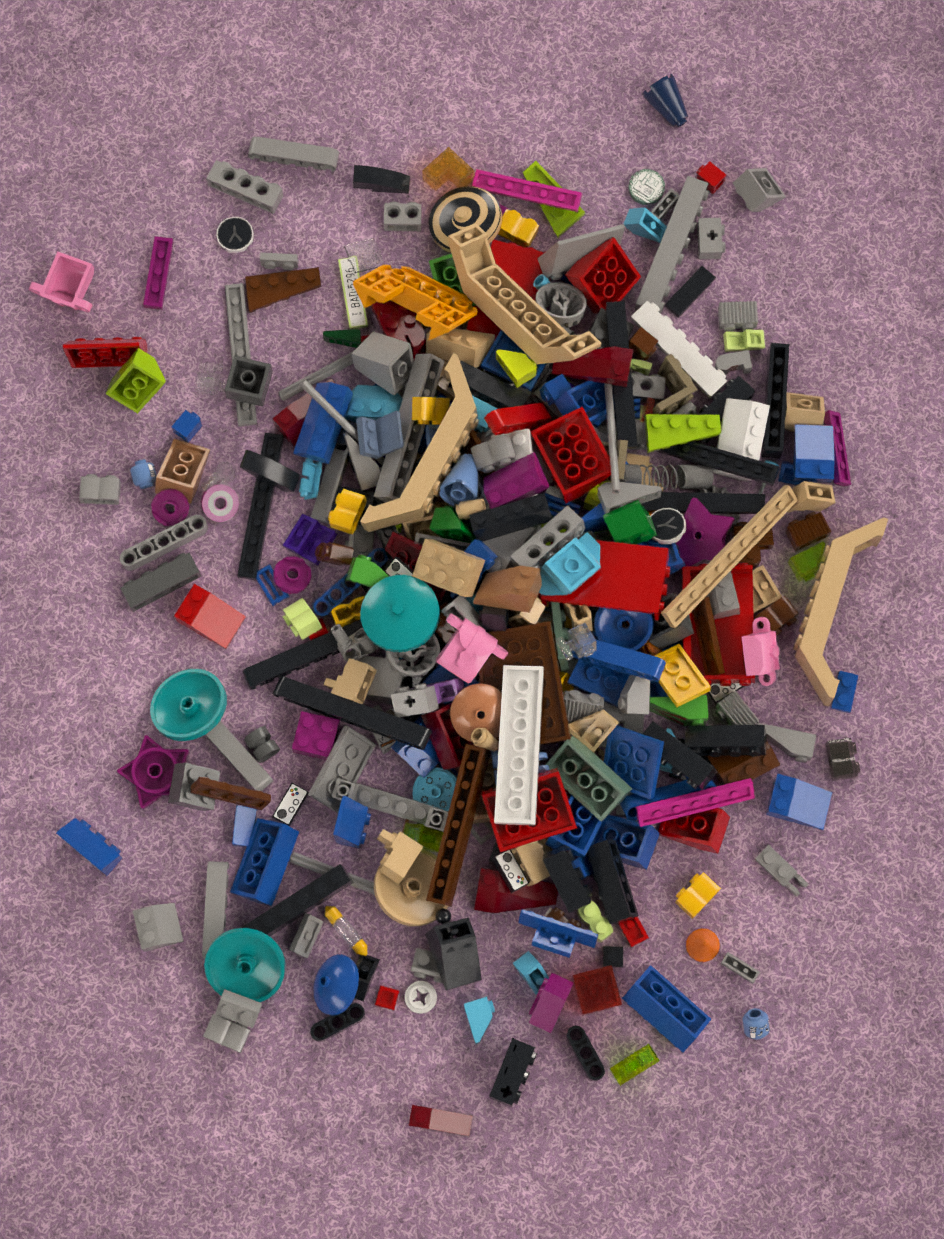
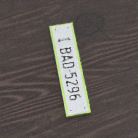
M357 257L338 259L349 328H367L366 311L353 285L354 280L360 278Z

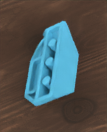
M357 385L352 390L353 396L345 419L351 420L354 423H357L356 419L361 416L376 420L394 411H399L402 397L399 393L392 395L381 386Z

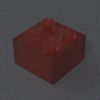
M612 965L572 975L571 978L574 983L582 1017L622 1006Z

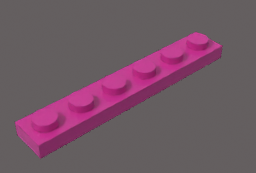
M476 169L472 186L483 188L490 193L578 212L583 195L577 191Z
M749 778L637 806L638 824L640 827L754 799L753 781Z

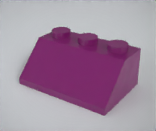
M535 452L484 477V494L490 509L532 497L550 488Z

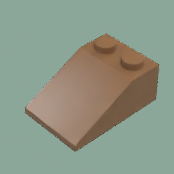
M174 439L156 477L155 493L157 494L161 490L168 488L176 489L183 493L191 504L197 492L210 449Z
M517 566L487 573L473 603L530 613L542 587L540 568Z

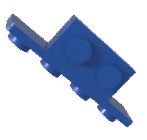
M522 909L520 912L518 923L536 929L532 946L568 958L571 956L575 942L592 948L596 946L598 934L593 933L591 930H584L572 924L557 921L551 917L541 916L533 911Z

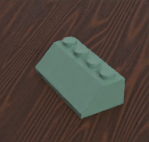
M574 736L566 740L546 764L549 766V770L558 768L564 788L601 822L632 790L624 780Z

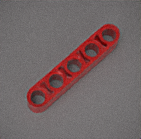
M543 403L496 409L484 417L494 435L512 433L523 429H537L553 420Z

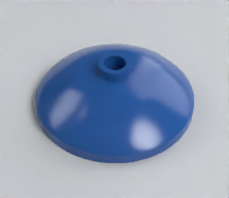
M599 607L594 621L595 632L599 641L636 651L649 640L653 630V617L650 613ZM624 621L629 622V626L627 628L623 627Z
M342 954L331 956L321 965L315 976L313 984L314 1000L318 1009L325 1014L338 1015L344 1012L355 998L359 974L355 962L350 957Z

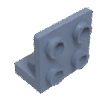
M394 411L376 420L362 416L356 419L360 455L377 459L403 448L399 411Z

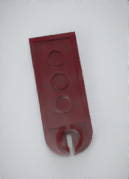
M391 300L385 303L375 302L372 304V310L383 334L410 343L413 357H415L425 342V332L421 323L416 320L417 314Z

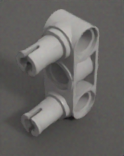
M340 624L331 628V632L338 642V650L346 662H348L349 658L359 660L379 648L368 638L363 628L349 637Z

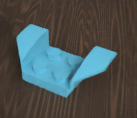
M588 532L579 539L574 538L541 567L542 587L539 593L552 596L568 595L574 592L600 570V544Z

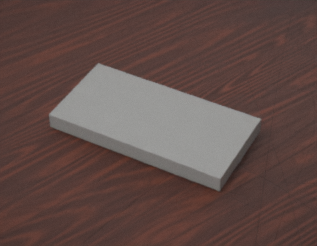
M345 725L308 795L339 813L342 800L332 797L337 778L356 783L376 744Z

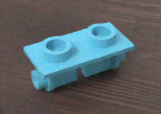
M305 459V462H303L302 475L306 476L307 479L301 478L299 493L301 497H304V500L317 498L322 462L313 463L311 459Z

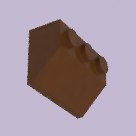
M767 740L766 755L758 757L741 755L739 757L706 756L709 763L717 771L715 775L720 785L749 778L753 780L780 766Z

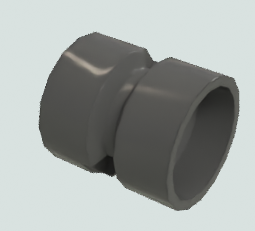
M265 726L252 731L244 739L248 747L254 749L253 755L259 763L265 762L280 751L275 740H270L271 734Z

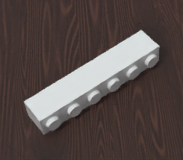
M646 301L631 316V320L639 328L642 327L658 340L656 345L667 356L672 354L674 358L678 359L682 369L690 375L692 382L708 398H711L727 382L725 379L727 376L720 369L716 370L712 366L713 362L706 355L703 357L698 352L700 349L695 343H689L685 339L687 336L681 329L676 330L672 326L673 322L668 316L665 315L663 317L659 313L660 309L654 302L650 304Z

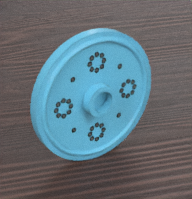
M433 768L425 778L419 775L413 786V800L449 812L457 781L456 776L446 769L443 770V768Z

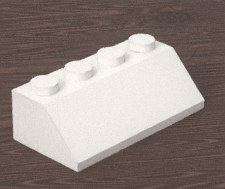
M727 398L717 448L759 460L770 405L755 401ZM712 468L715 474L742 481H751V479Z

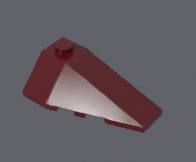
M615 346L600 348L575 360L554 362L552 375L559 376L563 374L564 377L627 387L633 349Z
M332 378L326 381L335 383V381ZM308 393L272 418L274 426L294 448L312 400Z
M393 531L385 550L393 559L399 557L414 571L423 545ZM425 582L433 590L437 600L440 602L450 594L448 590Z
M481 868L474 910L495 914L556 905L558 890L555 884L540 881L511 893L499 871Z

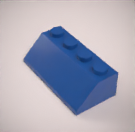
M332 382L317 383L315 390L345 418L353 396L349 387ZM313 398L293 454L329 464L342 426Z
M257 818L230 893L260 904L272 906L299 831L283 823Z
M651 965L622 997L630 1007L637 1011L683 1053L711 1021L708 1015Z

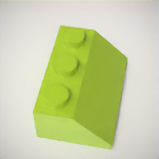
M138 348L111 379L106 395L138 414L165 384L166 380L155 358Z

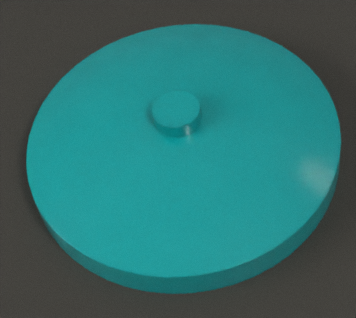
M394 575L379 581L367 592L361 605L360 617L366 635L375 645L390 652H407L422 646L432 637L439 623L440 607L435 593L424 581L409 575Z
M187 669L177 672L167 678L153 695L150 705L152 722L159 732L169 739L190 741L200 738L210 732L223 717L227 705L225 688L220 680L209 671Z
M236 928L222 933L211 943L205 957L204 969L209 984L220 996H222L225 989L249 999L263 1002L272 997L280 988L285 976L286 963L282 950L271 937L258 930Z

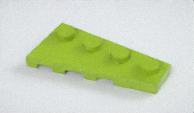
M537 161L522 172L527 181L562 188ZM539 204L557 238L585 215V211L580 206L578 212Z
M646 414L644 416L647 453L721 434L720 415Z

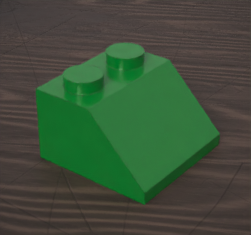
M639 500L603 515L615 542L639 544L657 536L651 516Z
M451 506L435 508L430 530L441 538L472 543L476 539L471 523L468 520L460 519L455 508Z

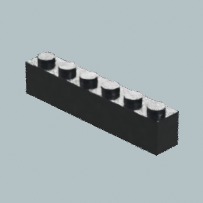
M770 343L768 349L765 404L770 405L762 443L761 457L780 459L783 453L790 344Z
M339 864L241 928L258 930L270 937L354 882L345 867Z

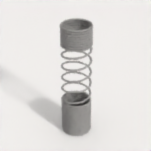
M625 464L624 479L619 481L641 484L642 471L640 467L643 466L646 468L643 484L645 485L646 472H648V485H650L651 479L648 468L652 466L655 468L652 478L653 486H655V472L658 475L657 486H659L660 478L657 468L663 467L661 483L662 487L666 489L669 484L666 468L672 467L670 483L673 489L677 485L680 489H710L713 484L714 475L712 468L703 465H676L675 467L672 465H667L666 467L663 465H658L657 467L649 465L646 467L642 464L640 466L637 464ZM665 471L667 475L666 487H664L663 485V476ZM674 471L676 475L675 487H673L672 485V476Z

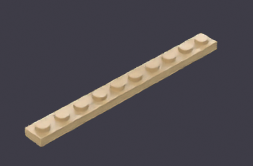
M784 485L661 612L670 627L676 628L798 501L789 485Z

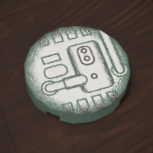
M651 169L637 171L631 176L629 181V194L635 202L642 205L657 203L665 192L663 177Z

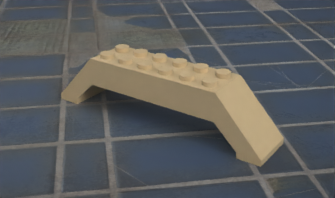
M477 224L448 236L447 240L463 293L536 364L575 360L601 346L602 343L590 331L580 335H570L495 263L487 239L488 234Z
M453 353L444 369L446 379L451 382L455 395L451 406L400 498L377 506L369 505L360 521L365 531H375L423 518L426 513L429 514L433 507L432 501L434 497L439 496L441 483L451 471L450 468L453 462L456 463L460 458L461 453L459 451L462 446L465 447L470 439V436H468L470 431L476 429L479 423L477 409L458 355Z
M884 517L834 539L830 546L826 545L820 559L823 563L820 564L815 575V579L818 581H815L814 586H812L809 596L813 598H810L806 605L804 614L807 617L804 616L798 632L802 634L798 635L793 650L796 651L795 658L825 706H829L833 701L840 680L834 678L823 657V651L853 555L870 546L877 547L884 535L888 519Z

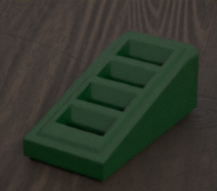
M360 329L324 331L323 339L328 343L358 348L361 345Z

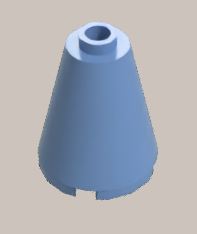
M472 454L462 455L440 485L439 494L449 505L454 506V504H459L460 501L475 500L478 497V470L476 469Z

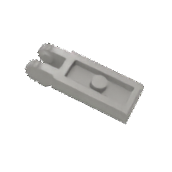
M770 845L754 859L795 896H798L800 892L789 883L792 878L804 888L808 885L805 879L797 874L798 872Z

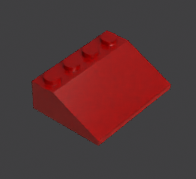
M115 337L111 340L95 338L94 340L78 338L75 341H68L63 344V350L72 368L122 367L138 348L147 353L146 340L141 337H132L131 339Z
M583 407L530 431L532 440L565 504L583 496L611 476L610 457Z
M558 768L538 774L535 825L495 824L496 787L482 791L484 804L500 852L577 828Z

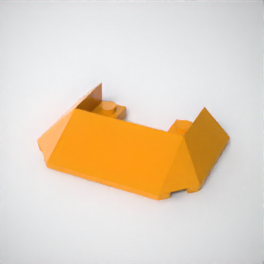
M383 264L353 282L364 308L375 302L385 303L391 300L417 313L416 320L424 326L431 327L428 341L450 332L476 316L478 312L476 307L472 306L473 302L466 295L406 266H401V269H391V265Z

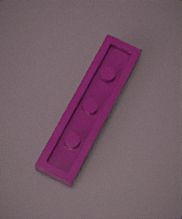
M154 237L143 303L144 308L163 310L174 244L173 238Z
M828 410L825 411L824 426H833L835 460L833 481L836 485L849 486L851 485L841 414Z

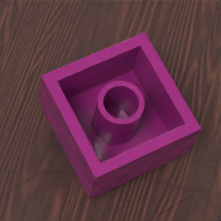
M301 711L292 746L293 753L327 760L337 741L341 725L340 720Z
M551 973L549 979L544 978L528 1013L531 1015L529 1023L551 1033L574 983L554 973Z

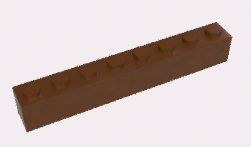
M469 744L465 746L426 901L452 907L491 751Z

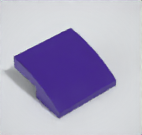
M302 514L283 546L318 566L321 561L316 559V547L322 542L333 543L338 534L336 531L321 525L317 520Z

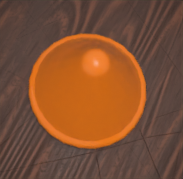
M697 929L687 938L686 950L689 956L696 961L708 962L714 959L719 952V939L709 929Z

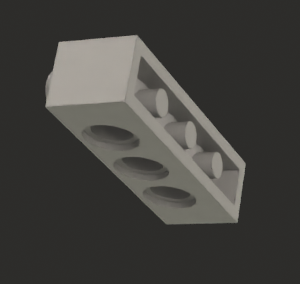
M216 160L206 178L208 186L272 214L275 213L284 196L283 190L278 184L268 183L257 175L254 177L244 169H236L225 161L220 162ZM228 177H233L230 181L225 180ZM244 184H249V185H250V186L247 187V188H243V187H242ZM261 191L266 192L264 195H259L258 193Z
M638 372L631 374L633 399H640L641 403L658 404L663 401L666 378L657 374L650 376ZM647 385L650 389L643 390L641 386Z
M566 506L510 556L512 565L514 567L540 568L541 570L544 563L575 537L578 538L582 535L585 529L584 520L569 506ZM562 529H566V530H567V531L564 532V533H560V532H559V531L562 530ZM547 542H553L552 545H545ZM532 555H539L537 558H531Z

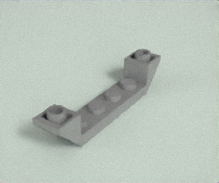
M339 778L336 780L332 794L333 798L342 800L343 796H347L366 807L418 822L444 832L448 811L363 784Z

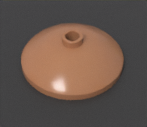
M483 683L472 684L463 688L455 696L450 709L451 722L456 732L467 741L473 742L471 734L476 728L480 727L486 728L495 739L498 738L500 733L502 693L497 688ZM479 711L485 713L483 718L477 717Z

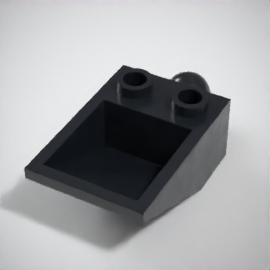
M445 908L439 909L435 917L436 921L442 925L434 926L425 936L445 990L481 981L476 935L469 917L450 922V911Z

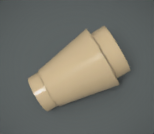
M483 498L460 501L456 505L458 517L465 520L470 518L469 515L486 510Z
M479 727L472 732L471 740L475 746L491 751H496L499 748V741L486 728Z

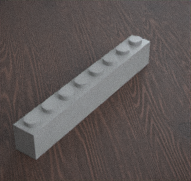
M687 176L636 302L635 311L648 301L650 304L654 302L660 309L659 313H662L665 305L662 302L664 296L668 297L671 286H669V283L676 278L678 270H675L677 264L681 265L684 254L681 253L683 248H688L691 238H688L689 233H694L697 222H694L696 216L700 217L703 206H701L702 201H706L710 191L707 190V182Z
M416 354L399 409L404 446L385 456L373 496L385 503L400 498L411 476L426 425L418 424V420H412V397H434L444 361L433 354Z

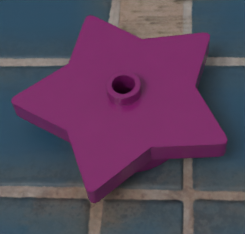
M692 498L684 515L686 531L681 536V539L675 542L679 546L680 558L685 563L684 567L693 566L704 559L711 561L725 547V536L734 521V517L713 515L697 498ZM699 532H700L701 535H702V537H701L700 539L698 538V533H699Z
M145 735L138 756L119 768L117 773L136 786L140 807L144 810L162 796H169L175 764L185 763L190 752L188 749H163L148 735ZM155 770H160V774L157 776H154L153 772Z

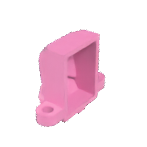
M57 251L44 284L31 282L29 290L57 305L89 313L93 305L83 300L93 278L94 266L91 263Z
M450 613L446 621L457 630L436 658V662L469 684L491 653L504 660L508 652L498 645V640L488 634L484 628L475 625L466 618L461 620Z
M759 617L753 621V633L742 637L746 676L758 675L760 683L764 686H769L776 680L775 670L780 669L779 646H777L776 632L770 630L769 620L765 617ZM760 621L764 624L763 628L759 627ZM766 674L770 676L769 681L765 680Z

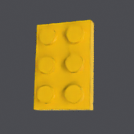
M680 644L655 655V657L661 658L666 662L659 684L676 708L711 690V686Z

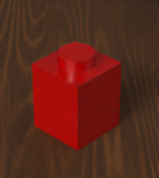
M710 161L706 165H702L696 173L698 174L697 179L708 183L707 190L712 194L719 189L726 179V174Z

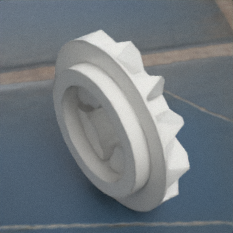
M414 982L405 992L406 1005L415 1013L429 1012L436 1004V990L428 982ZM417 989L421 994L429 993L424 998L426 1005L421 1003V1001L413 1002L418 997Z

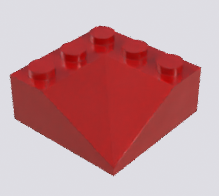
M614 237L582 257L566 273L572 285L583 293L587 306L594 314H597L601 308L606 310V302L621 301L641 278V275Z

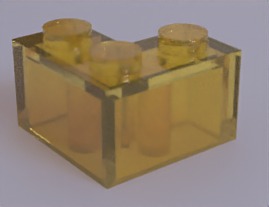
M447 147L422 170L423 180L432 189L437 191L448 180L457 188L468 186L474 179L475 170L450 147Z

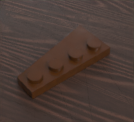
M319 267L245 277L249 313L321 287Z

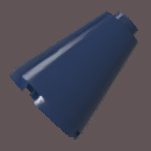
M670 74L669 78L665 76L649 86L651 90L648 93L645 90L642 95L672 126L677 125V127H680L687 122L688 114L673 74Z

